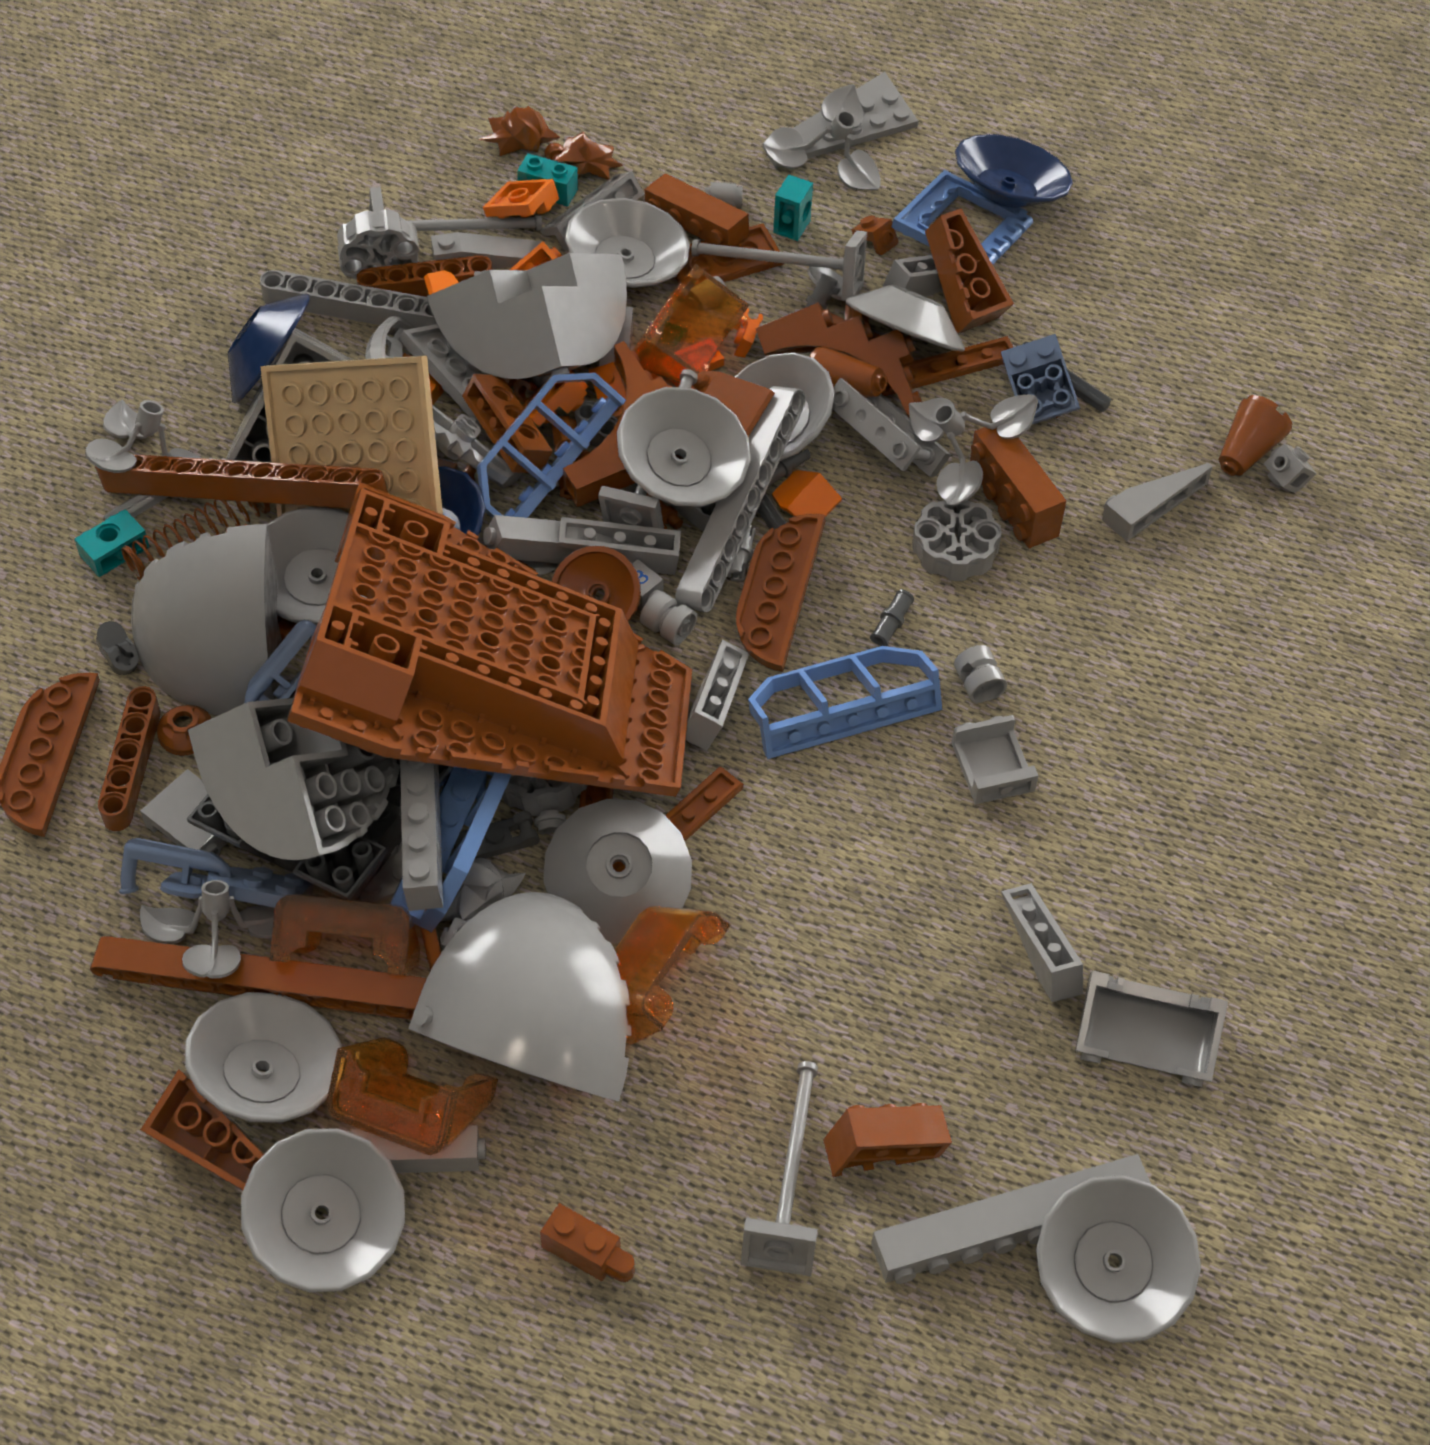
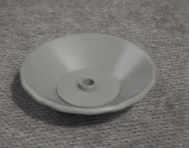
M627 198L604 199L582 207L568 222L565 242L570 253L622 254L626 287L630 288L656 286L674 278L688 262L690 243L684 228L668 212L643 201Z
M888 285L849 297L846 300V304L854 310L891 328L953 351L963 352L965 350L944 306L923 295L896 285Z
M794 352L769 355L747 365L734 376L768 389L773 386L803 390L805 405L780 461L798 454L818 437L831 415L835 394L829 372L815 358Z
M664 387L643 394L625 410L617 430L618 455L630 478L650 496L675 506L703 507L726 499L743 483L751 462L749 438L737 415L717 398L693 388ZM676 455H679L684 459H679L676 457Z
M311 506L286 512L267 524L278 577L276 614L290 622L298 623L301 620H309L315 625L318 624L324 611L338 563L335 562V558L349 515L348 512L336 508ZM316 575H321L320 578H314Z
M605 799L579 808L557 827L545 852L543 883L547 893L557 895L581 908L591 921L597 922L601 928L599 931L605 941L611 943H631L659 934L679 916L691 890L692 859L682 833L662 812L636 800ZM615 862H622L625 865V869L617 872L613 869V864Z
M247 992L218 1001L196 1019L185 1040V1068L197 1092L221 1112L249 1122L283 1123L312 1113L333 1095L344 1071L343 1047L330 1022L307 1003L285 995L282 997L281 994L277 996L274 993Z
M338 1128L305 1129L276 1142L253 1165L241 1194V1229L254 1259L277 1281L308 1293L343 1291L371 1278L394 1254L405 1225L404 1189L392 1162L369 1140ZM318 1208L325 1209L328 1217L324 1220L318 1219L315 1216V1210Z
M1124 1175L1090 1178L1064 1192L1044 1217L1036 1247L1040 1282L1055 1310L1082 1333L1112 1343L1145 1341L1175 1325L1194 1300L1201 1271L1197 1236L1181 1207L1155 1185ZM1110 1255H1114L1119 1259V1266L1117 1268L1109 1265L1108 1257Z

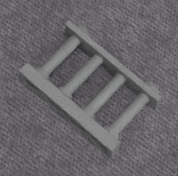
M840 378L835 384L832 409L899 469L906 471L911 462H913L929 477H935L951 454L937 441L932 443L921 441L913 431L910 418L884 395L880 394L877 397L865 398L843 378Z

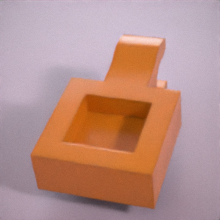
M747 307L743 310L739 319L743 328L739 327L733 343L737 344L734 356L745 358L757 333L756 328L759 327L763 320V314L760 313L757 319H751L748 316L749 308Z

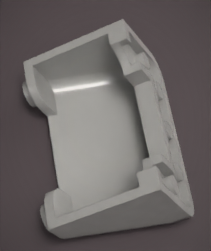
M1091 971L1075 1051L1081 1053V1060L1101 1064L1102 1058L1181 1075L1183 1076L1182 1083L1202 1087L1203 1081L1212 1082L1228 1001L1214 997L1199 998V995L1173 991L1125 980L1120 977L1114 979L1109 974Z

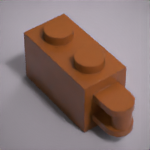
M560 1203L557 1205L540 1231L541 1247L600 1281H603L606 1275L620 1282L630 1281L635 1273L634 1258L631 1254L621 1249L620 1237Z

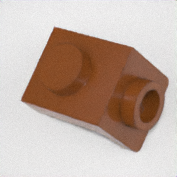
M870 215L861 219L860 224L851 229L853 234L856 230L867 231V241H872L878 255L885 254L899 243L895 229L892 228L891 219Z

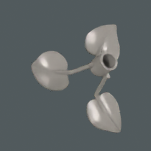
M854 84L834 90L823 100L821 113L824 119L831 122V124L807 144L803 145L801 134L789 127L774 130L763 142L765 153L774 163L784 168L793 169L801 167L806 163L807 154L805 150L830 133L836 140L845 139L844 156L846 158L842 159L837 166L840 180L852 189L878 190L880 188L879 171L872 157L863 150H855L852 154L849 152L850 141L853 138L850 132L862 123L864 117L863 107L857 96Z
M1018 395L999 402L990 413L993 423L970 416L965 411L959 413L955 409V405L946 398H934L923 402L909 403L910 422L916 436L923 442L932 443L941 439L945 432L959 457V463L947 465L937 477V491L949 506H956L969 500L977 492L983 479L981 465L977 461L965 463V457L955 439V436L960 435L964 431L965 421H970L991 430L997 428L998 435L1004 439L1017 438L1029 429L1034 420L1038 399L1035 395Z
M122 399L106 413L103 421L104 429L116 438L129 437L124 447H121L115 441L101 438L91 441L85 450L86 459L96 467L108 472L122 473L131 470L136 464V457L128 452L135 439H144L159 432L162 456L202 457L181 448H173L170 452L167 451L164 433L166 425L160 423L164 408L161 404L151 400L142 401L138 413H136Z
M211 880L204 883L201 887L202 896L198 897L199 904L195 913L182 908H152L142 905L140 909V923L144 934L150 940L157 943L174 944L181 942L186 934H193L203 912L206 918L212 921V945L201 944L189 948L183 954L182 964L187 972L195 976L222 978L234 973L241 963V954L236 946H218V921L223 920L230 910L238 926L243 929L248 928L251 936L257 938H276L286 934L291 929L299 908L294 912L259 905L239 912L235 906L234 897L229 896V885L221 880Z

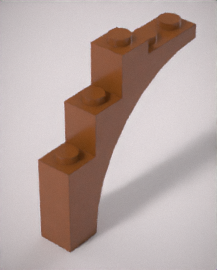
M819 303L756 328L766 356L792 352L798 354L813 352L817 347H828L882 368L887 377V383L898 395L909 418V403L923 402L919 392H913L910 382L915 381L910 366L906 365L914 361L911 352L916 351L911 336H905L899 330H894L875 338L870 323H864L859 315L834 325L829 310H824Z
M624 341L614 345V364L623 380L626 391V401L622 414L613 430L598 447L582 459L563 468L564 488L577 507L599 499L598 494L602 486L620 490L635 483L630 478L618 455V427L625 410L643 394L664 387H672L666 384L662 376L652 379L650 372L644 370L640 365L637 353L634 350L631 351Z

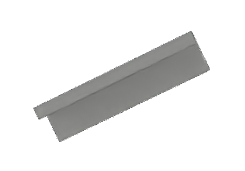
M632 171L616 174L552 220L540 231L544 236L555 235L562 248L568 251L565 242L567 225L570 219L582 207L604 199L627 198L638 200L645 194Z

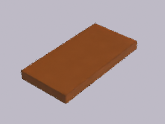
M764 223L749 227V236L736 246L780 252ZM706 240L701 241V243L712 244ZM690 244L688 262L675 276V279L683 293L686 294L687 289L707 277L718 276L724 282L781 266L785 263L705 254L692 256V244Z

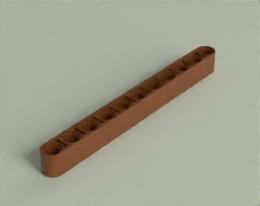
M132 454L137 459L135 466L126 472L113 473L95 466L104 490L110 493L351 508L359 482L388 493L382 471L374 468Z
M103 936L99 939L90 966V971L100 977L103 974L112 975L113 979L231 996L247 992L274 993L277 996L281 994L282 997L285 995L305 1002L313 1007L412 1020L427 979L424 977L241 954V963L238 969L229 976L222 978H209L206 976L203 978L190 974L183 967V954L191 947Z

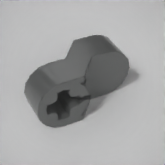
M114 621L101 624L97 631L96 642L100 652L107 659L110 668L118 675H128L134 672L138 665L139 655L124 628Z

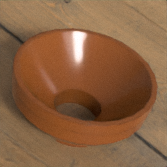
M176 706L167 711L159 720L157 725L158 741L166 751L180 756L192 755L194 752L188 729L212 718L205 709L199 706ZM181 716L192 718V722L186 727H178L174 724L175 720Z

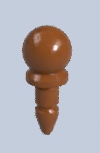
M550 143L545 148V158L554 160L562 153L563 146L559 143Z

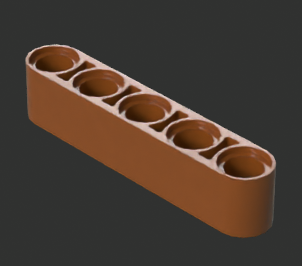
M478 255L372 267L359 271L356 280L357 285L427 297L429 293L424 280L426 274L445 270L452 273L458 282L473 277L475 271L492 270V262L488 257Z
M137 687L128 695L99 797L98 809L105 827L111 831L126 829L133 819L161 715L156 694L150 687Z

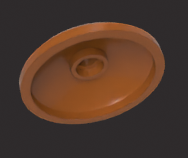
M588 546L574 551L560 563L552 578L553 583L596 599L597 591L604 590L605 595L599 601L622 609L628 622L634 616L640 602L641 584L635 567L623 554L609 547Z

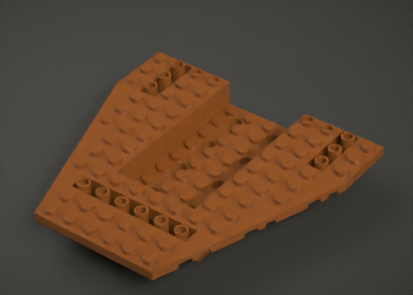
M359 482L335 558V562L338 563L324 611L311 638L287 718L288 722L387 758L672 797L677 796L682 782L692 669L662 650L659 652L653 651L641 644L643 638L633 633L622 609L537 576V572L497 547L493 550L477 541L479 536L469 530L466 534L454 527L456 522L447 516Z

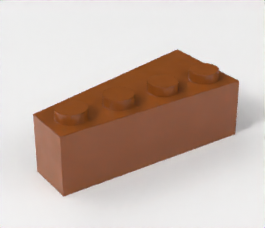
M962 208L940 215L925 231L953 325L957 333L960 334L999 318L1014 303Z
M178 1069L140 1129L153 1139L242 1191L253 1165L265 1154L226 1113L218 1110L200 1095L191 1078L180 1069Z

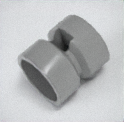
M657 591L649 598L640 615V623L654 633L660 632L662 638L675 646H679L693 631L697 621V613L684 604L677 606L676 599L663 591Z
M985 645L970 647L960 653L954 660V667L961 681L964 682V687L972 702L978 704L998 698L1006 690L1007 682L1000 668L997 667V662L989 647Z

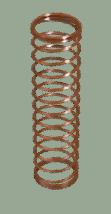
M214 500V505L208 502L205 503L204 511L200 508H195L194 516L185 513L184 522L180 519H174L173 527L164 524L163 533L159 530H154L153 539L148 535H144L142 539L143 544L133 541L132 548L127 545L122 547L123 557L130 570L134 572L136 567L138 569L140 577L137 576V579H142L146 568L137 556L135 543L145 551L151 562L154 558L147 550L145 538H148L155 545L160 556L165 557L166 555L157 544L155 533H159L165 539L168 548L173 547L167 537L166 527H169L175 533L179 543L183 542L184 540L177 531L176 521L185 527L189 538L195 542L196 537L187 525L186 516L191 517L195 521L200 534L206 533L197 520L196 511H200L206 517L209 527L212 530L214 528L215 535H219L217 527L207 514V505L215 510L220 523L223 524L224 522L226 528H228L229 525L217 508V500ZM220 500L226 506L229 516L232 519L234 517L237 524L235 523V526H241L227 500ZM236 501L239 511L241 513L244 511L246 515L245 520L250 523L251 519L247 510L240 501ZM248 502L251 508L255 507L257 511L255 515L260 518L261 514L257 507V503L260 504V502ZM263 503L265 508H263L264 510L261 509V512L267 514L271 509L270 503Z

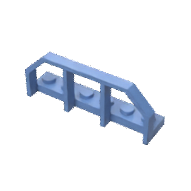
M596 373L553 375L477 465L478 482L484 499L485 512L492 518L494 515L528 518L548 492L556 487L557 481L563 475V468L572 464L580 453L588 448L589 442L616 409L625 403L626 399ZM591 381L608 398L604 399L601 397L591 408L594 414L588 421L583 419L574 430L541 402L555 383ZM534 408L571 440L570 443L565 441L554 454L557 456V459L552 465L547 463L541 470L507 442ZM500 449L505 451L538 480L533 488L529 485L519 495L518 499L521 502L515 510L509 508L504 515L490 505L487 465Z
M888 646L872 648L767 677L748 699L750 713L760 726L763 751L767 759L942 710L939 670L923 651ZM882 662L919 667L929 679L881 693L880 685L865 667ZM852 671L871 694L868 697L828 708L826 698L813 682ZM800 685L818 708V711L769 724L768 717L761 707L774 692Z
M460 767L453 768L440 793L442 872L447 874L442 883L443 908L409 911L403 891L402 876L387 908L388 911L430 932L435 929L447 913L472 866L511 774ZM486 773L491 775L492 778L487 789L471 809ZM463 824L468 826L469 829L466 836L449 857Z

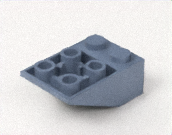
M1056 334L1001 351L1004 367L1014 396L1030 394L1035 395L1038 399L1034 420L1031 425L1080 409Z

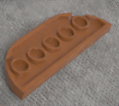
M823 514L795 516L789 518L788 523L779 526L775 530L771 528L758 542L749 565L736 611L739 638L751 657L760 664L776 671H784L826 522L825 515Z
M77 673L60 677V682L51 685L45 690L42 688L38 689L26 701L19 713L0 764V803L7 817L16 826L28 833L45 837L100 682L98 673Z

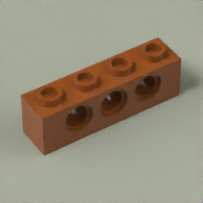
M473 374L462 395L494 445L524 410L504 378L493 375ZM529 416L507 441L539 470L547 463L553 452ZM500 449L499 453L512 472L529 473L505 451Z

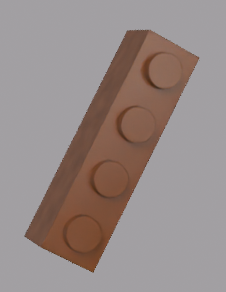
M666 173L644 189L645 202L668 212L685 231L716 245L736 247L749 236L748 213Z

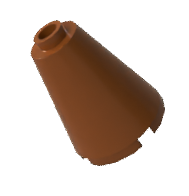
M817 347L809 356L815 358L829 372L833 387L840 378H843L865 398L877 397L886 389L887 377L880 367L828 347Z
M1250 395L1247 399L1244 398L1240 402L1219 456L1221 469L1226 474L1231 476L1243 475L1291 432L1292 422L1286 412L1281 415L1276 410L1278 405L1275 402L1258 395Z

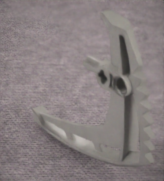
M390 316L370 337L366 347L365 358L403 357V343L399 340V337L403 330L413 329L414 326L400 316ZM386 344L388 345L387 355L385 354ZM432 404L435 439L438 448L449 458L457 460L460 457L477 470V465L490 450L475 439L481 432L480 427L475 422L476 419L473 416L470 418L465 414H460L453 422ZM497 455L487 465L488 479L503 489L514 484L523 474L512 472L507 463Z

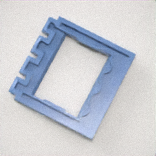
M943 170L893 219L892 228L905 236H909L929 246L925 231L929 228L928 226L960 196L1004 218L998 227L981 243L992 265H994L1010 246L1033 224V219L1027 215L1026 210L1020 207L1012 208L997 204L986 198L976 185Z

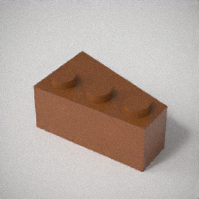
M916 1103L903 1107H897L895 1104H886L876 1108H865L863 1105L851 1106L845 1110L823 1139L833 1177L842 1176L844 1168L862 1165L864 1171L874 1170L873 1163L886 1160H895V1164L900 1165L938 1158L952 1143L942 1106H928L926 1103Z

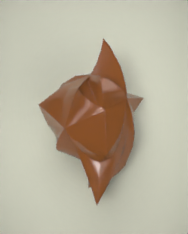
M527 106L526 108L515 107L511 113L507 111L504 117L488 118L493 134L478 140L497 143L499 154L503 156L520 149L538 152L540 143L556 140L560 136L547 127L543 116L538 111Z
M584 131L575 137H568L564 143L562 153L554 159V161L577 167L578 179L583 174L592 173L608 180L610 179V168L623 166V164L612 158L614 146L593 142L586 136Z

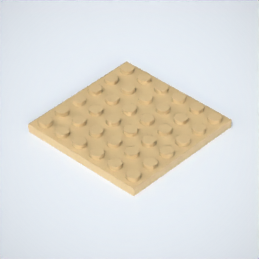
M427 355L260 366L272 463L379 469L382 471L389 494L443 515ZM276 503L277 518L286 512L311 506ZM327 507L350 512V508Z

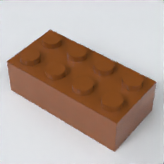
M983 427L974 431L970 461H977L981 465L983 470L981 483L983 492L988 500L993 499L998 506L1000 517L1003 520H1008L1012 525L1017 540L1023 541L1030 549L1059 537L1066 499L1019 437L1004 439L998 435L997 428L991 430Z

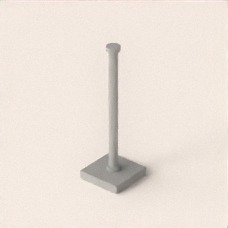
M370 187L369 211H383L381 187ZM535 214L534 217L503 219L407 220L414 224L417 231L535 228V231H540L542 229L541 214Z
M856 230L845 245L843 259L701 243L700 240L696 239L692 242L691 254L692 256L705 254L842 270V300L846 301L847 298L856 296L864 285L867 231Z
M689 369L682 370L680 374L681 382L678 388H691L692 385L696 384L698 375ZM637 485L634 493L606 486L601 487L598 497L604 522L664 529L659 499L646 496L647 492L639 485Z
M802 1061L798 1064L797 1073L800 1077L776 1222L746 1217L741 1265L811 1276L818 1229L790 1225L812 1082L818 1073V1066L815 1063Z

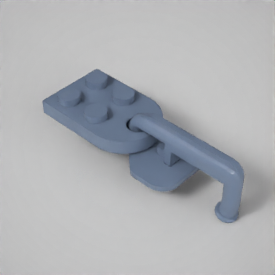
M301 620L292 628L249 681L244 703L271 700L263 693L274 680L279 682L280 685L273 692V695L277 699L290 697L297 688L302 671H299L290 682L279 674L306 641L312 638L317 625L309 620Z
M132 838L124 846L120 877L121 889L119 890L121 894H129L139 890V887L136 885L138 860L182 868V872H175L161 883L160 890L167 894L196 899L202 896L201 887L204 883L211 880H221L229 885V896H233L234 900L295 912L313 892L314 884L294 875V873H288L283 876L273 874L271 869L264 867H255L253 869L230 867L222 858L212 852L141 838ZM193 869L209 871L208 876L193 873Z

